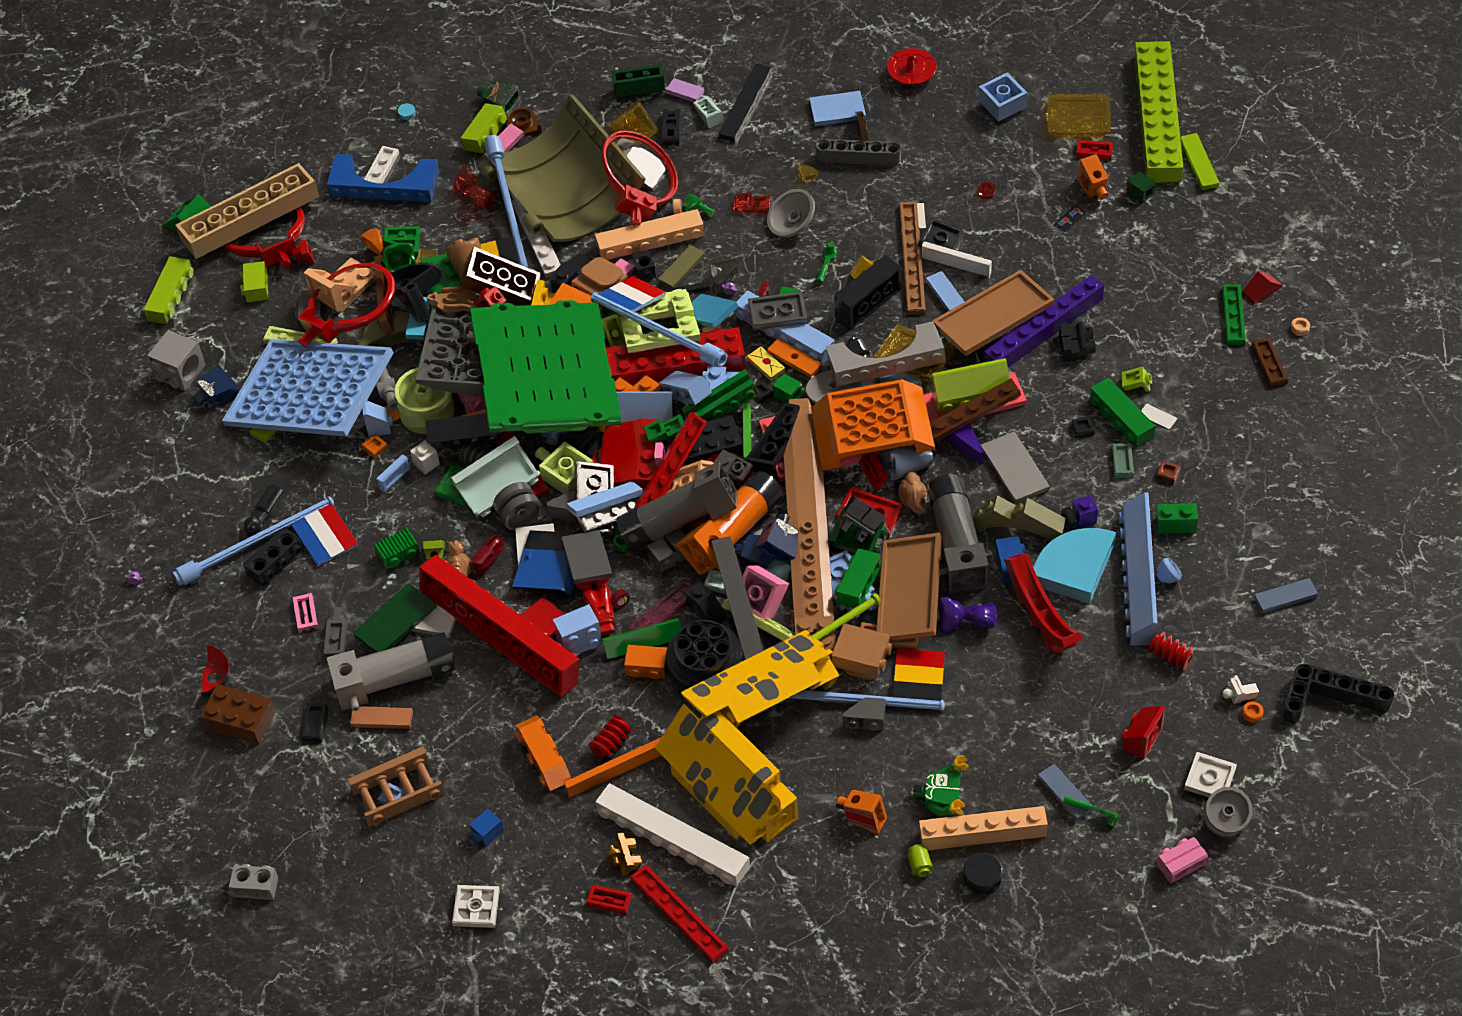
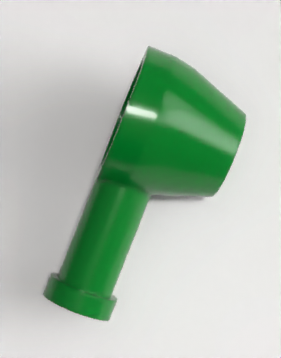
M689 193L686 196L682 206L686 212L699 209L707 214L708 217H713L715 214L714 209L704 205L694 194Z

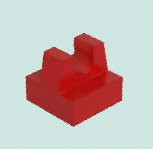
M306 240L300 241V246L292 250L298 264L304 262L307 265L314 264L313 252Z

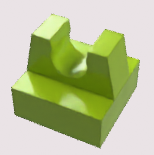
M443 540L423 541L426 559L432 558L431 554L433 552H437L438 556L443 559L445 542Z

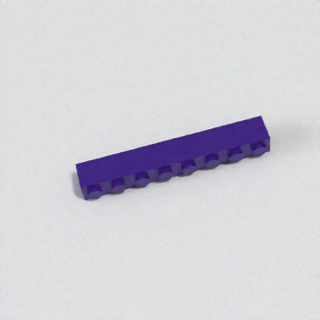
M1090 275L1055 300V305L1027 320L985 350L984 363L1006 358L1007 366L1010 367L1059 331L1060 323H1067L1068 325L1103 300L1104 284Z

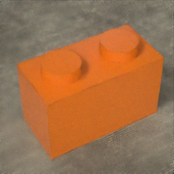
M628 645L624 664L626 676L665 679L668 666L666 660L667 648Z

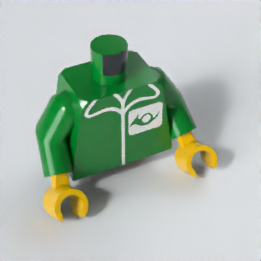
M959 755L955 758L954 763L932 774H928L926 785H914L913 797L925 798V809L939 818L962 816L963 811L961 808L965 807V804L959 799L961 781L959 769L962 771L968 769V765L964 763L967 761V758Z

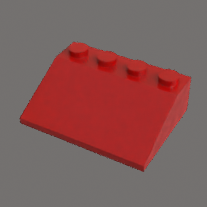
M642 418L623 422L621 425L605 426L600 464L614 466V487L633 481L643 491L656 471L654 459L655 443H660V441L650 443L644 426L656 421V419Z

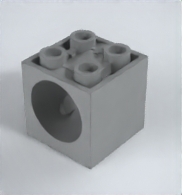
M170 330L163 335L147 355L157 381L165 382L174 388L184 391L205 367L199 343Z

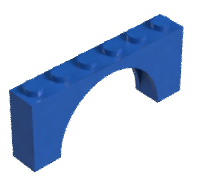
M335 154L327 187L329 195L334 197L432 202L439 175L438 162L436 159H420L416 168L406 177L390 183H374L361 178L354 171L355 164L352 155Z

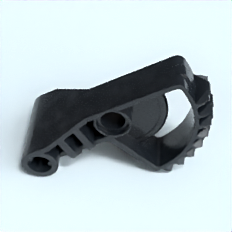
M420 262L419 264L414 263L406 267L403 266L391 272L395 281L394 294L405 305L416 322H423L429 319L431 314L422 294L440 282L442 274L438 265Z

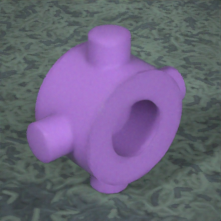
M730 282L725 283L721 287L727 295L737 292L735 285Z
M129 572L128 575H125V579L130 584H138L139 581H142V577L137 572Z

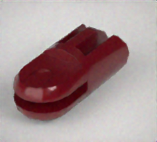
M491 536L471 558L472 565L477 574L482 575L502 552L504 548L502 538Z

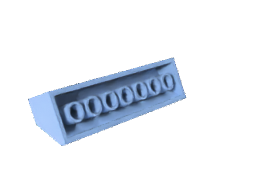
M1143 493L1123 504V512H1119V524L1123 523V528H1120V539H1124V544H1121V555H1125V560H1122V571H1126V576H1123V588H1127V592H1124V604H1128V609H1125V621H1129V625H1126V637H1130V645H1150L1156 636L1157 629L1149 494Z

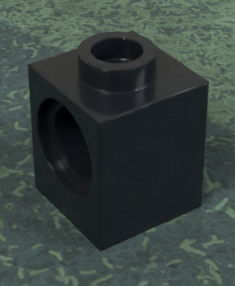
M650 251L632 254L637 278L642 281L656 278L655 265Z

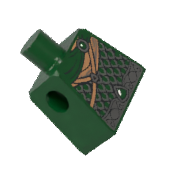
M494 80L487 88L478 87L477 96L482 98L483 106L485 103L503 106L507 116L519 100L520 92L517 84Z

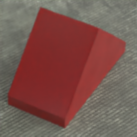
M1257 271L1242 291V294L1253 304H1256L1282 288V285L1270 274Z

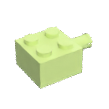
M566 442L562 443L552 454L543 447H540L535 454L536 458L543 461L539 465L542 479L563 494L575 489V463L577 461L593 463L592 459Z

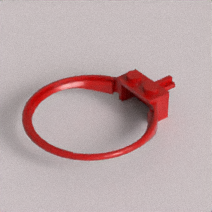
M618 131L608 136L602 147V164L609 185L618 195L615 199V210L631 216L633 226L636 224L641 225V221L646 222L656 212V208L666 204L675 195L678 187V176L675 166L667 153L657 143L640 133ZM621 138L634 139L649 146L660 156L669 171L671 181L669 191L663 198L657 200L655 196L629 185L624 187L612 174L606 160L607 148L613 141Z
M301 207L295 209L298 218L294 226L289 231H286L287 240L263 250L259 243L256 244L257 248L255 246H238L230 242L223 246L229 252L241 257L260 258L264 261L266 267L279 262L282 268L288 269L289 265L292 264L289 257L294 256L292 250L296 248L295 241L304 229L305 216Z
M358 263L344 267L327 277L326 279L331 281L336 276L351 269H375L387 278V293L380 305L371 313L358 318L338 320V323H334L332 319L324 321L314 316L316 314L315 301L321 290L318 288L308 299L307 308L298 316L306 331L298 340L299 344L305 348L315 337L331 343L339 333L359 329L378 318L390 305L395 293V281L390 271L378 264Z

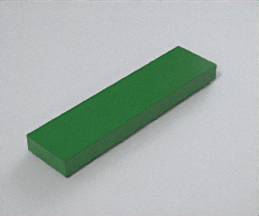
M1241 284L1222 285L1226 345H1245L1246 337Z
M679 619L603 638L602 642L606 658L610 659L625 655L628 645L654 647L669 643L673 636L681 629Z

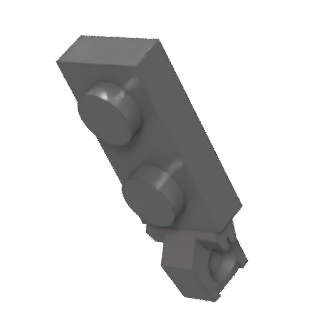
M334 607L333 618L327 620L323 653L325 658L345 652L348 623L347 618H344L342 607Z

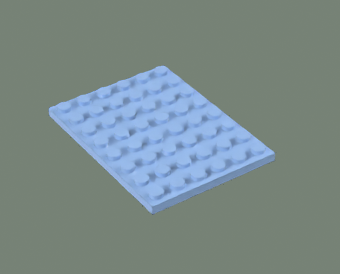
M270 339L222 422L225 426L347 436L394 352L389 347L310 342L304 348L298 341Z

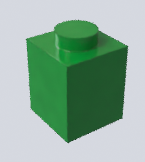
M785 373L773 383V396L784 403H789V399H799L802 396V383Z

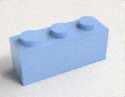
M674 371L659 382L663 392H672L673 400L694 405L712 393L709 387L710 383L705 377L680 371Z

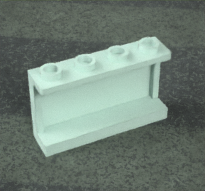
M514 436L453 476L451 481L476 518L479 516L484 518L492 512L490 509L494 507V499L503 488L516 482H525L532 486L539 481L540 472L535 469L520 447L519 441Z

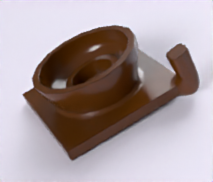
M518 108L507 116V127L513 124L522 130L524 135L535 132L541 133L543 131L541 122L537 123L533 110Z

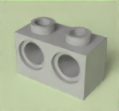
M248 864L234 865L229 884L232 897L274 900L278 875L275 868L267 865L261 867Z

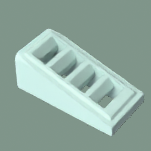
M709 97L693 102L694 108L709 128L724 122L722 111Z

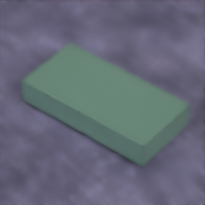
M1131 443L1112 444L1114 478H1134Z

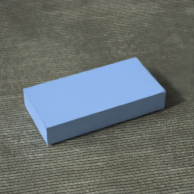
M402 454L376 478L379 490L386 492L410 470L406 456Z

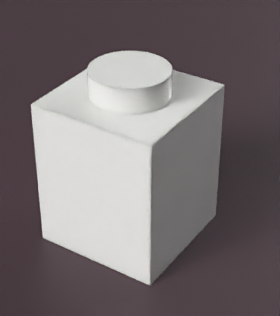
M425 440L410 451L413 464L425 475L440 464L437 451Z

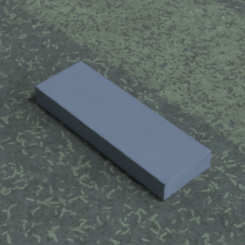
M1308 578L1257 593L1254 599L1263 614L1316 598L1318 592L1311 579Z
M1055 764L1038 774V779L1076 821H1079L1093 811L1090 809L1086 811L1063 804L1065 795L1088 803L1090 802Z

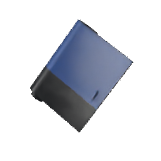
M530 530L513 582V589L550 591L554 598L568 600L574 583L563 548L562 537L580 533Z

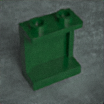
M842 507L828 538L830 548L842 552L847 550L851 555H855L858 548L880 554V544L882 540L887 538L889 532L886 521L880 523L874 535H869L862 543L853 537L858 530L857 526L853 525L848 533L838 527L843 518L840 515L845 507Z

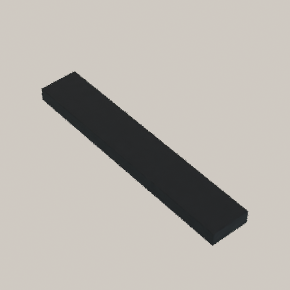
M755 64L719 132V138L736 141L772 72V67Z

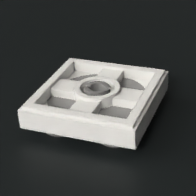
M457 885L453 926L495 928L500 893L499 887Z

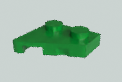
M420 226L385 227L384 245L412 243L415 256H419Z

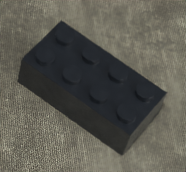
M884 255L881 259L876 260L871 267L864 270L856 279L851 280L846 287L834 295L835 320L851 331L901 290V266Z
M733 416L708 421L681 467L700 460L706 461L711 456L720 454L723 449L743 458V443ZM675 438L661 441L665 454Z

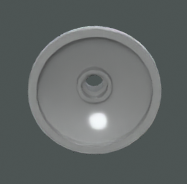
M792 189L780 195L773 202L768 212L767 224L769 229L779 237H790L804 230L814 215L815 202L813 197L803 189Z

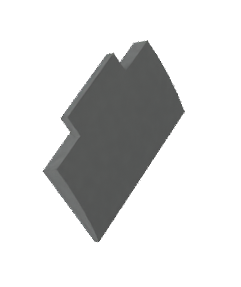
M435 306L432 307L416 376V384L453 393L483 396L484 381L479 350L475 348L470 312H444ZM510 359L511 369L513 371L512 361Z

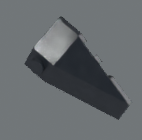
M784 403L745 460L753 465L752 470L754 473L761 471L771 475L780 462L798 416L799 405Z

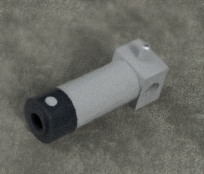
M445 632L360 658H356L354 650L327 657L342 711L350 708L353 711L359 710V706L369 703L367 698L369 693L431 675L435 676L456 670L452 647Z

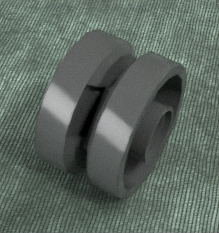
M516 482L506 486L496 495L493 502L494 509L501 517L504 525L509 530L514 531L515 528L532 525L540 517L543 510L541 502L534 495L531 487L525 482Z

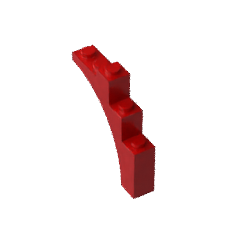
M1019 553L1004 559L1019 604L1026 605L1033 627L1040 629L1047 651L1057 654L1077 646L1076 642L1082 640L1080 632L1068 626L1051 604L1039 582L1028 553Z

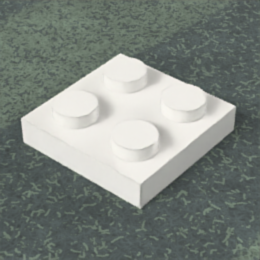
M1197 752L1184 790L1209 797L1217 789L1230 787L1237 764Z

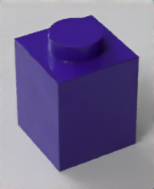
M1088 495L1073 500L1072 510L1076 516L1078 528L1096 524L1098 508L1092 496Z

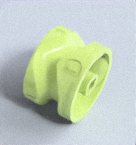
M418 368L406 372L397 381L395 397L399 413H401L400 419L404 426L413 432L426 434L425 421L454 417L455 405L452 392L416 384Z

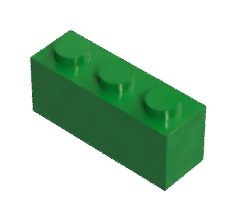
M859 548L856 554L852 555L848 570L844 571L842 581L835 589L838 604L850 608H856L865 601L881 568L880 554Z

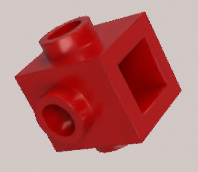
M494 286L490 290L488 287L479 293L480 297L473 303L476 308L491 307L496 303H504L506 299L498 288Z

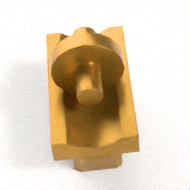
M618 833V839L613 845L608 847L609 851L605 854V859L607 862H613L614 866L619 865L622 876H628L631 870L640 868L642 861L639 855H630V852H635L636 850L635 838H625L624 833Z

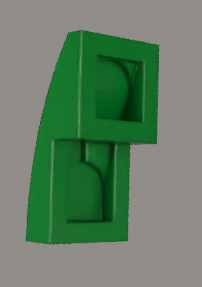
M679 414L665 422L660 418L644 426L649 442H659L675 438L684 420Z

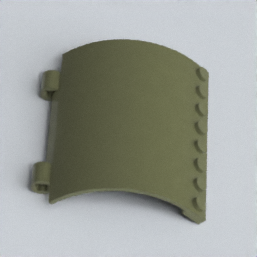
M574 95L568 96L561 108L562 112L546 131L528 144L515 150L504 152L505 156L501 160L509 194L525 212L521 221L531 235H539L544 230L550 239L556 242L571 241L588 236L600 230L621 214V212L615 210V199L618 195L609 185L602 164V147L609 135ZM613 141L606 151V160L612 174L624 187L629 185L640 190L646 178ZM484 153L483 157L485 160L479 163L478 170L488 182H493L498 179L495 164L493 161L488 160L487 154Z

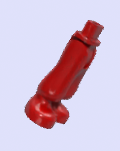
M611 578L593 581L596 591L593 590L592 581L575 584L579 590L583 591L582 598L585 604L590 605L599 621L601 636L615 632L611 591L606 586Z

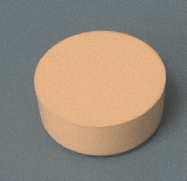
M681 199L673 200L674 215L683 213Z
M1296 318L1292 321L1291 331L1293 334L1298 336L1308 334L1310 323L1307 319Z

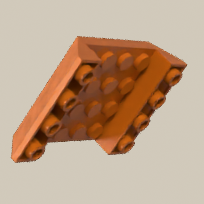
M901 379L827 393L811 407L822 470L841 467L839 458L915 444L916 453L935 450L923 389Z

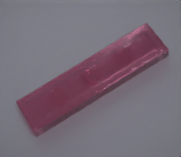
M684 579L630 624L629 630L633 631L666 622L686 605L685 591L693 585Z

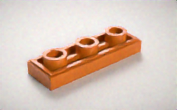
M780 338L767 349L771 356L809 378H813L823 367L820 361Z

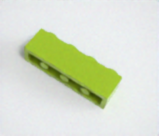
M169 256L144 308L147 321L168 325L170 318L174 316L177 304L180 303L183 291L187 288L189 279L193 276V267L189 259Z

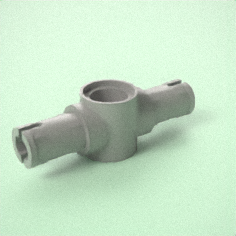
M385 367L376 386L380 398L386 401L388 410L395 411L398 409L395 397L396 384L394 378L389 376Z

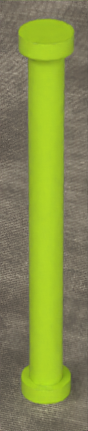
M876 593L872 594L870 599L816 632L811 638L822 639L870 607L879 605L881 603L880 597Z

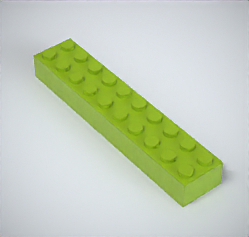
M1170 41L1136 42L1134 59L1145 176L1155 183L1182 182L1183 159Z

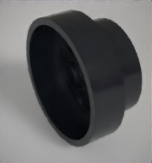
M696 620L682 627L673 636L667 648L666 660L672 681L679 689L684 691L742 662L743 655L739 639L728 627L711 620Z

